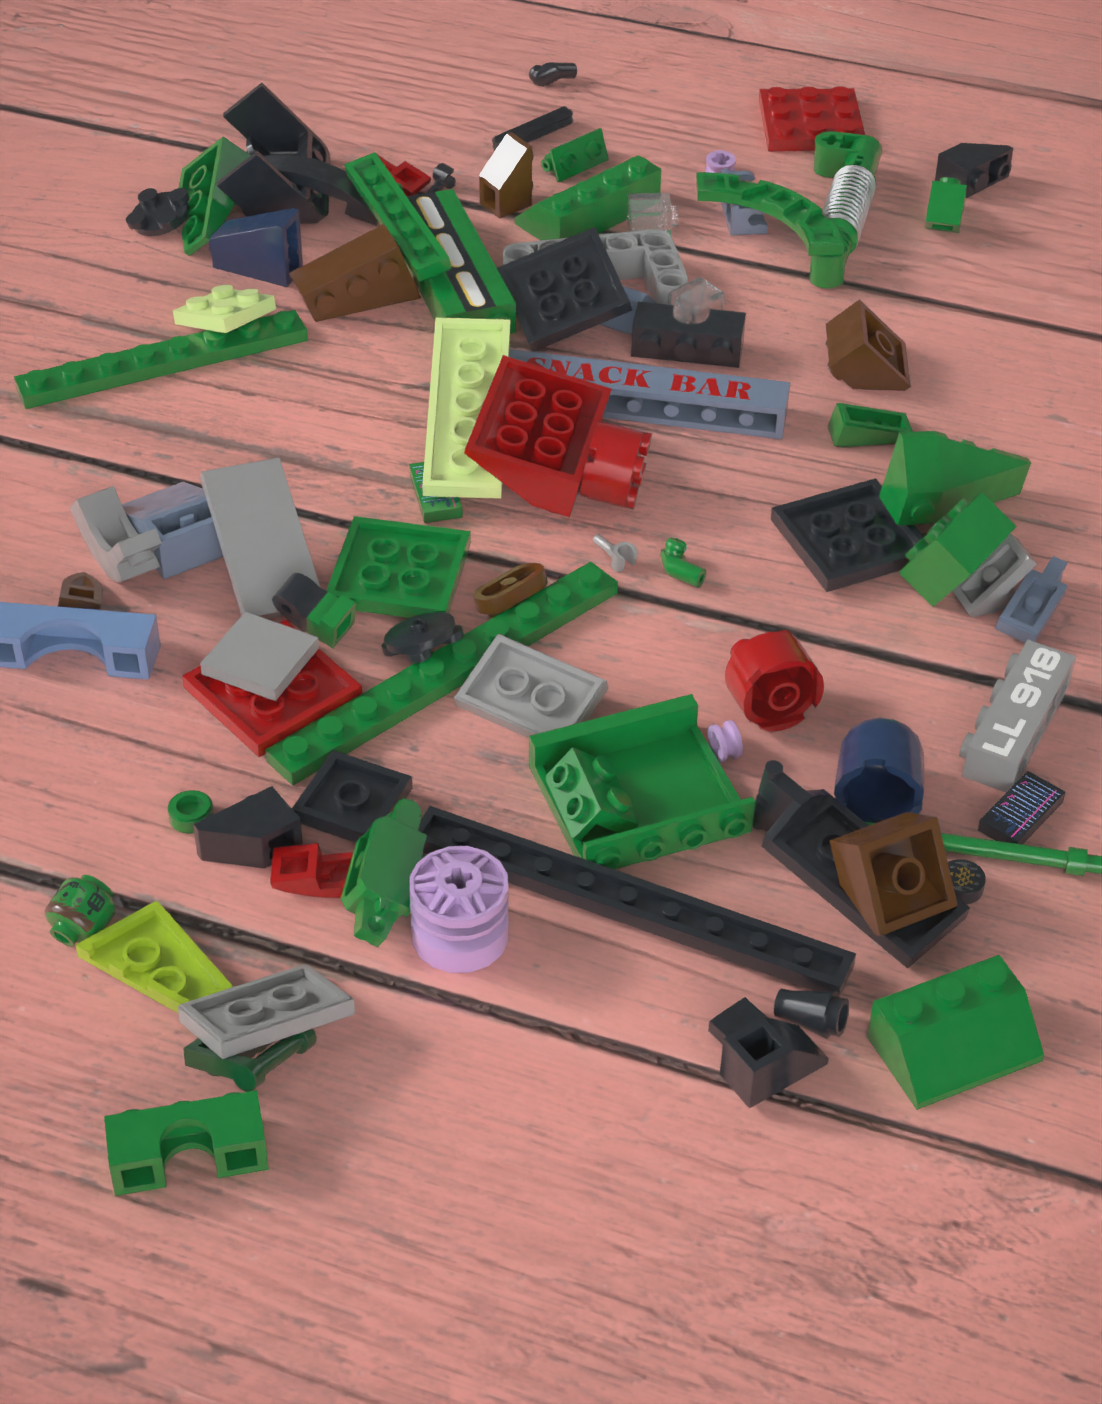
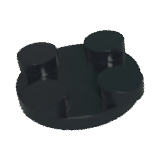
M154 188L141 191L138 194L140 203L126 217L128 227L135 229L137 233L144 236H159L173 231L189 215L190 207L188 201L190 196L185 188H177L171 192L157 193V190Z
M444 612L426 613L406 619L392 627L385 634L384 643L381 647L385 656L406 654L410 663H419L432 656L431 648L440 644L457 642L464 637V632L461 625H456L455 619L451 614Z

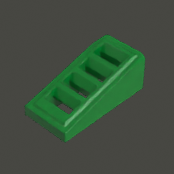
M836 403L828 423L831 439L834 446L837 447L896 443L899 432H913L906 413L844 403Z

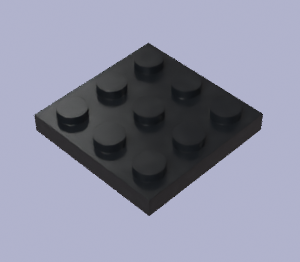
M595 227L497 267L516 303V316L532 352L633 311L629 298Z
M876 478L775 506L771 509V521L826 592L900 571L909 562L904 555L920 539L924 538L915 525L898 526L879 498L882 485Z

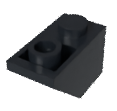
M960 143L938 154L935 181H940V178L943 177L960 180V184L967 185L966 198L1009 177L1012 168L1013 148L1009 145Z
M273 786L250 795L244 800L193 824L197 855L202 861L265 869L272 865L274 848L303 845L301 818Z
M763 1016L723 1038L720 1076L750 1109L828 1064L829 1058L799 1025Z

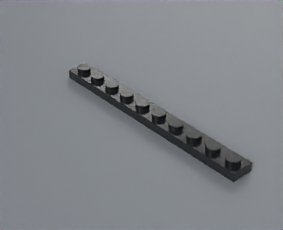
M429 806L421 818L418 831L427 835L423 849L425 854L448 846H470L484 850L501 862L508 874V883L804 988L813 991H837L840 997L855 965L856 953L436 807Z

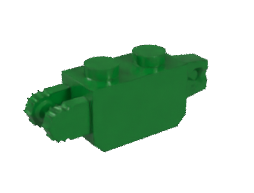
M403 798L395 805L393 812L376 819L364 836L357 840L341 895V901L346 910L355 914L353 936L359 940L367 941L370 945L379 947L386 940L393 923L401 915L407 917L410 914V875L416 864L426 856L422 853L427 835L418 831L422 810H420L421 806L414 802L413 799Z

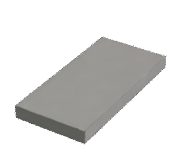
M280 457L201 472L200 480L241 615L246 611L265 619L282 617L283 615L273 605L272 598L293 573H301L313 580L319 587L320 585Z

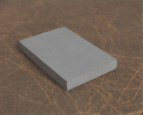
M497 634L454 697L456 706L529 738L530 735L588 721L607 692L608 684L607 680Z
M303 964L177 1006L179 1022L222 1059L355 1014L354 999L308 964Z

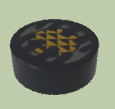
M964 859L949 861L948 865L955 895L965 904H971L979 900L983 895L986 876L982 868L976 863Z

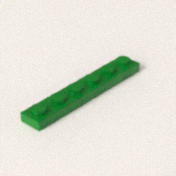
M376 152L344 164L347 176L380 225H385L398 245L405 262L419 282L428 278H434L440 273L452 269L449 256Z

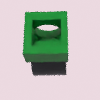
M293 573L272 598L273 605L283 616L305 632L318 637V640L332 649L355 623V601L343 594L339 598L334 596L301 573Z

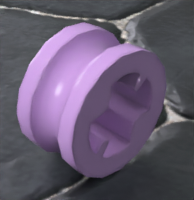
M713 151L706 157L707 166L705 171L712 173H721L722 169H728L729 172L735 171L736 158L727 151Z
M732 720L725 721L723 727L717 724L709 725L707 731L708 743L719 763L725 762L729 755L733 759L741 758L743 744L735 722Z

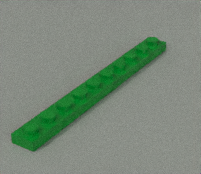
M591 561L464 634V637L459 641L447 644L436 650L429 659L412 664L265 750L266 762L294 786L316 773L333 750L348 754L461 687L497 634L525 646H530L616 595L618 581Z

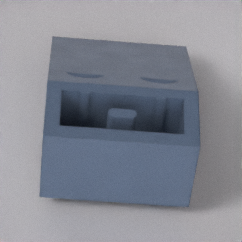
M181 482L122 504L129 521L138 534L156 528L162 542L154 551L160 565L156 570L163 579L224 557L203 488Z

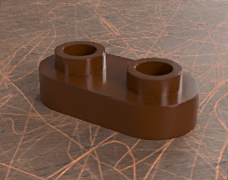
M526 563L516 566L476 589L473 596L478 612L493 618L542 590L548 584L544 566L540 563Z

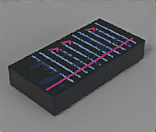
M1027 771L979 820L978 831L995 841L1024 844L1063 803L1065 791Z

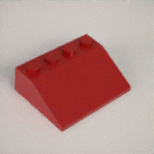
M503 355L465 447L464 454L530 505L551 513L570 517L581 486L585 463L589 459L591 451L589 447L597 422H603L612 388Z

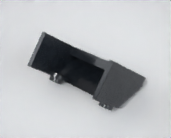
M261 82L223 113V117L246 138V152L251 156L218 181L217 187L242 209L246 217L294 208L299 210L300 224H316L329 214V196L290 182L263 156L296 155L330 164L329 150L324 142Z

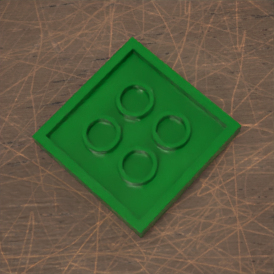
M354 516L326 591L338 598L343 594L355 601V611L406 618L432 612L449 614L470 548L471 531Z

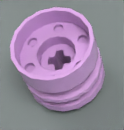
M448 846L429 853L416 864L410 875L412 945L418 956L433 968L450 973H469L489 966L503 954L509 941L508 874L498 859L484 850L470 846Z

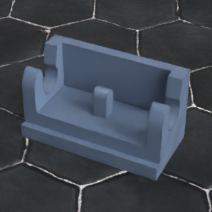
M728 169L721 170V173L740 175V181L755 180L754 174L750 171L729 172ZM721 202L730 235L767 234L768 224L765 222L764 212L745 206Z

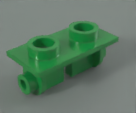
M598 128L549 150L550 153L545 155L541 161V166L545 172L555 173L557 182H561L608 161L609 157L602 128Z

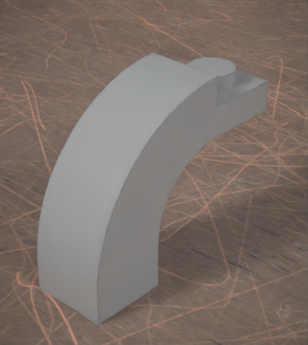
M114 486L76 499L72 504L70 510L86 545L103 571L113 581L123 582L160 567L154 551L162 544L156 528L138 534L129 521Z

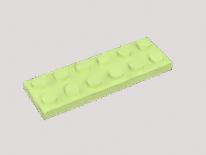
M435 319L422 485L423 496L500 499L502 497V482L465 455L464 452L503 355L509 357L510 320Z

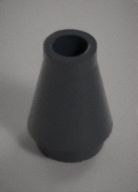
M782 988L778 991L774 1003L775 1017L786 1019L825 1039H828L830 1035L840 1037L845 1030L849 1015V1000L839 997L837 991H791Z

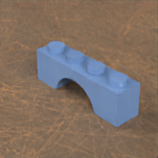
M0 602V667L26 669L35 660L48 653L60 650H80L99 658L105 665L108 676L150 679L161 646L157 616L155 614Z

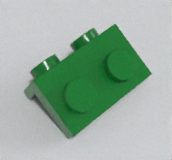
M573 747L545 777L571 837L581 840L596 824L617 833L637 828L639 823L631 808L632 801L623 791L616 777L618 772L615 766L603 756L595 757Z

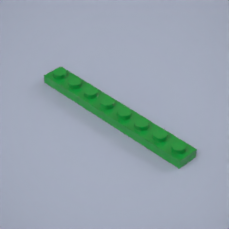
M296 310L280 311L274 315L257 318L227 333L205 330L186 336H175L169 340L138 345L135 348L115 353H104L98 357L81 361H70L48 369L32 370L26 374L14 376L15 387L24 408H34L308 341L307 328Z

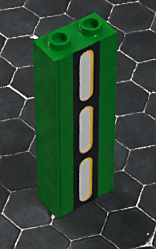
M454 189L408 196L407 198L449 256L452 269L442 272L434 278H428L419 282L407 265L434 321L436 318L510 320V334L516 333V303Z

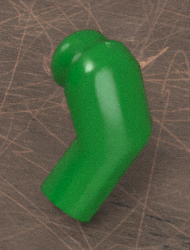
M673 537L667 539L665 549H661L660 553L665 572L670 577L697 588L701 587L706 577V569L687 562L684 555L687 550L685 541Z

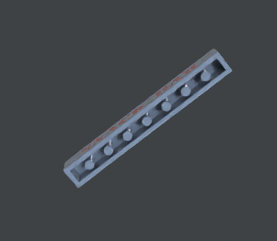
M509 349V357L612 388L604 418L774 439L783 438L790 382Z

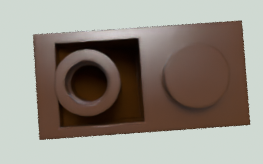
M512 132L506 134L479 174L480 204L499 219L532 206V161L534 157L532 146Z

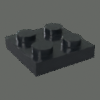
M333 750L292 809L301 818L302 825L356 843L372 827L376 819L393 812L395 805L403 798H407L413 789L412 776Z

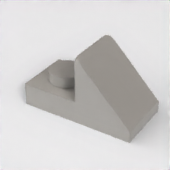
M1010 533L973 574L953 590V593L972 617L1005 610L1016 592L1013 587L1037 565V562L1020 540Z

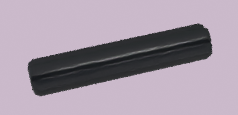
M563 106L493 137L492 148L496 151L506 134L511 132L526 143L537 140L572 124L573 112L571 109Z

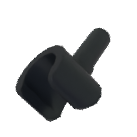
M445 163L438 164L433 171L435 183L426 193L437 192L444 187L447 189L453 188L456 184L455 178L451 176L454 169Z

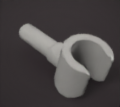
M600 534L594 536L593 542L612 557L611 567L614 571H623L625 560L631 565H635L637 548L633 544L621 542L613 545Z

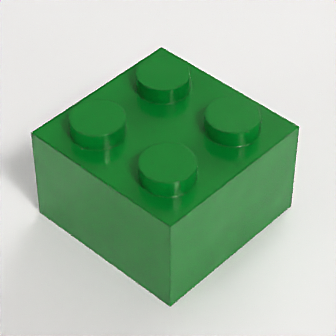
M983 492L970 503L963 498L946 516L944 515L930 528L928 534L923 539H920L904 555L909 562L898 573L934 607L972 575L1017 526Z

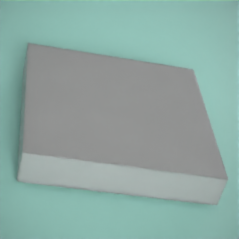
M245 611L200 663L201 672L203 675L276 701L319 649L318 637Z

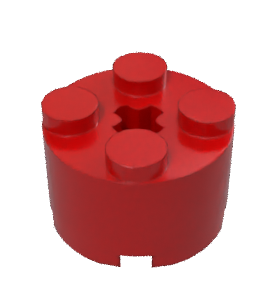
M598 421L589 447L591 449L589 459L585 463L580 495L588 499L634 509L639 487L633 485L641 486L647 463H644L645 457L641 455L647 456L652 433Z
M782 630L779 632L763 633L751 639H741L732 646L730 651L731 658L725 670L727 688L745 717L750 722L757 724L760 729L771 732L789 729L806 719L803 713L812 704L814 708L818 706L824 693L823 676L801 643L790 631Z

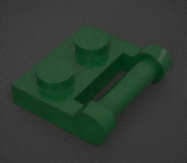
M310 1029L283 1038L267 1050L265 1049L271 1043L225 1059L219 1057L197 1038L183 1048L185 1066L205 1071L211 1076L233 1079L236 1086L241 1090L250 1092L263 1084L266 1074L295 1053L303 1054L312 1048L316 1043L317 1036L314 1029ZM264 1051L256 1058L252 1059V1057L255 1056L257 1053Z

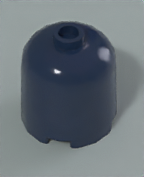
M881 717L865 720L852 727L841 743L834 787L835 798L864 822L878 823L906 812L919 814L922 810L924 796V752L918 735L907 725L897 720Z

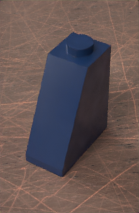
M290 208L227 220L211 235L209 240V251L212 254L213 268L288 287L293 281L289 273L303 266L299 210Z

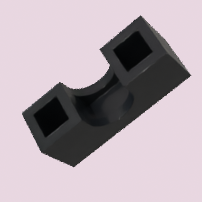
M638 302L632 326L631 357L739 368L744 343L746 313L710 309L709 316L705 321L698 324H686L674 318V305Z

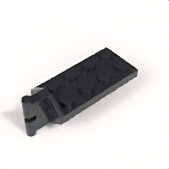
M768 761L765 765L755 800L752 827L766 832L761 847L907 969L966 919L970 907L956 896L958 906L885 935H875L840 885L829 841L869 825L825 789L805 790L783 772V765L779 761Z

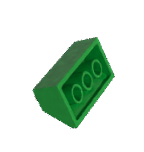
M637 155L535 204L515 217V224L540 241L569 238L593 227L596 228L599 234L660 204L661 168Z

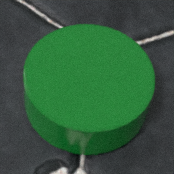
M197 790L180 792L168 803L169 822L175 830L181 833H194L193 824L214 814L211 798Z

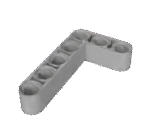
M651 229L599 235L620 280L643 278L650 297L656 303L674 305L673 316H678L685 312L688 276L674 241L668 232ZM567 238L510 244L503 250V265Z

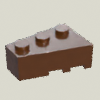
M384 224L289 273L315 322L421 298L399 247Z

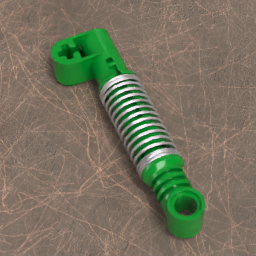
M828 131L818 134L815 138L814 172L823 177L834 178L822 214L828 220L832 219L835 222L845 244L844 255L811 256L809 278L810 282L817 287L831 289L842 285L844 282L845 265L848 256L858 245L876 189L875 174L882 155V146L874 137Z

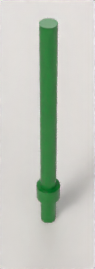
M865 822V823H867L869 826H870V825H873V824H876V823ZM941 833L945 852L1065 869V874L1084 876L1085 872L1102 874V856L1088 854V849L1068 847V851Z

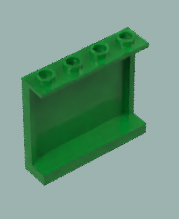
M692 694L529 736V768L574 856L616 870L752 832L755 800L753 797L741 800L697 725L698 704ZM572 747L595 757L603 756L607 758L617 769L618 774L616 777L623 791L632 801L631 808L639 823L638 827L617 833L596 824L581 840L572 838L546 782V775Z

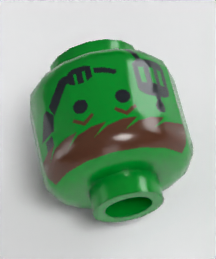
M82 875L81 878L71 877L65 880L44 910L46 920L52 926L49 931L50 934L60 943L73 947L76 942L80 943L105 929L116 912L111 889L105 883L90 875Z

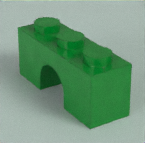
M257 1090L244 1093L231 1092L220 1097L196 1101H178L172 1105L142 1110L129 1109L118 1114L104 1116L108 1162L115 1196L167 1187L165 1177L167 1163L175 1154L187 1149H199L210 1154L215 1160L218 1178L269 1170Z

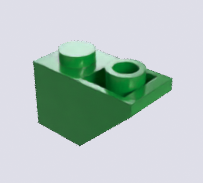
M949 177L940 178V181H932L925 229L954 233L960 232L966 202L967 185H962L960 180Z

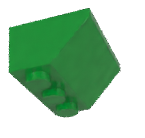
M1000 955L873 1001L867 1038L916 1110L1042 1062L1044 1059L1043 1048L1026 990Z

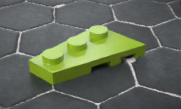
M157 900L75 945L79 958L178 1013L177 1006H180V1004L233 987Z

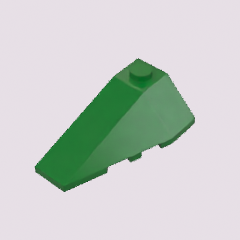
M224 136L182 168L178 188H185L190 196L188 201L190 212L182 228L184 253L188 256H191L209 242L211 235L220 228L236 205L234 201L217 187V182L251 156Z
M937 431L899 432L879 498L898 526L933 524L938 522L944 515L946 516L963 498L970 503L983 492L995 503L1019 495L1027 477L1031 461L1026 457L992 448L986 450L976 447L974 442L965 439L962 442L952 440L946 434Z

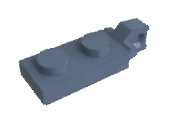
M1053 556L1043 573L1031 570L1001 614L995 629L1024 643L1027 640L1036 642L1065 595L1068 586L1060 581L1068 562Z

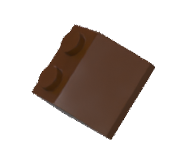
M860 299L826 323V346L829 358L827 365L829 371L837 380L845 381L852 389L905 391L911 387L905 342Z
M906 812L829 840L840 885L875 935H885L958 906L937 817Z

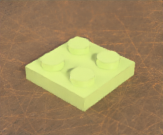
M220 285L212 288V293L206 296L192 297L186 300V305L173 310V316L176 325L227 333L276 310L274 295L261 294L257 289L235 290L231 285Z

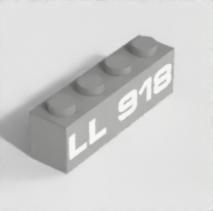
M1031 640L1026 641L1019 655L1015 653L1011 655L1005 670V681L998 679L990 697L991 706H982L976 720L975 734L968 732L964 738L959 754L960 757L965 759L962 777L1003 792H1007L1021 778L1069 688L1076 659L1075 655Z

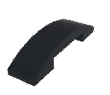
M263 156L290 182L347 202L346 215L377 226L378 220L347 176L346 171L331 164L303 156Z

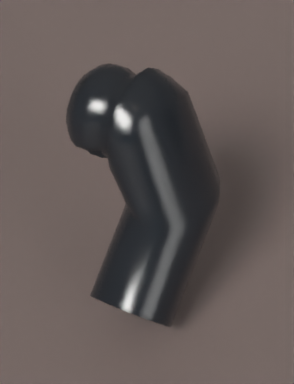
M548 62L542 66H533L530 69L529 77L535 85L544 87L559 79L575 78L577 66L575 63Z

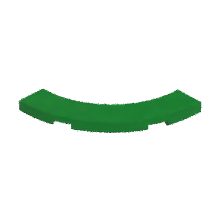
M696 173L697 201L736 204L771 215L788 225L798 234L807 249L808 256L844 255L845 244L837 225L832 219L828 220L822 214V209L808 198L788 188L765 180H760L756 184L740 181V175Z

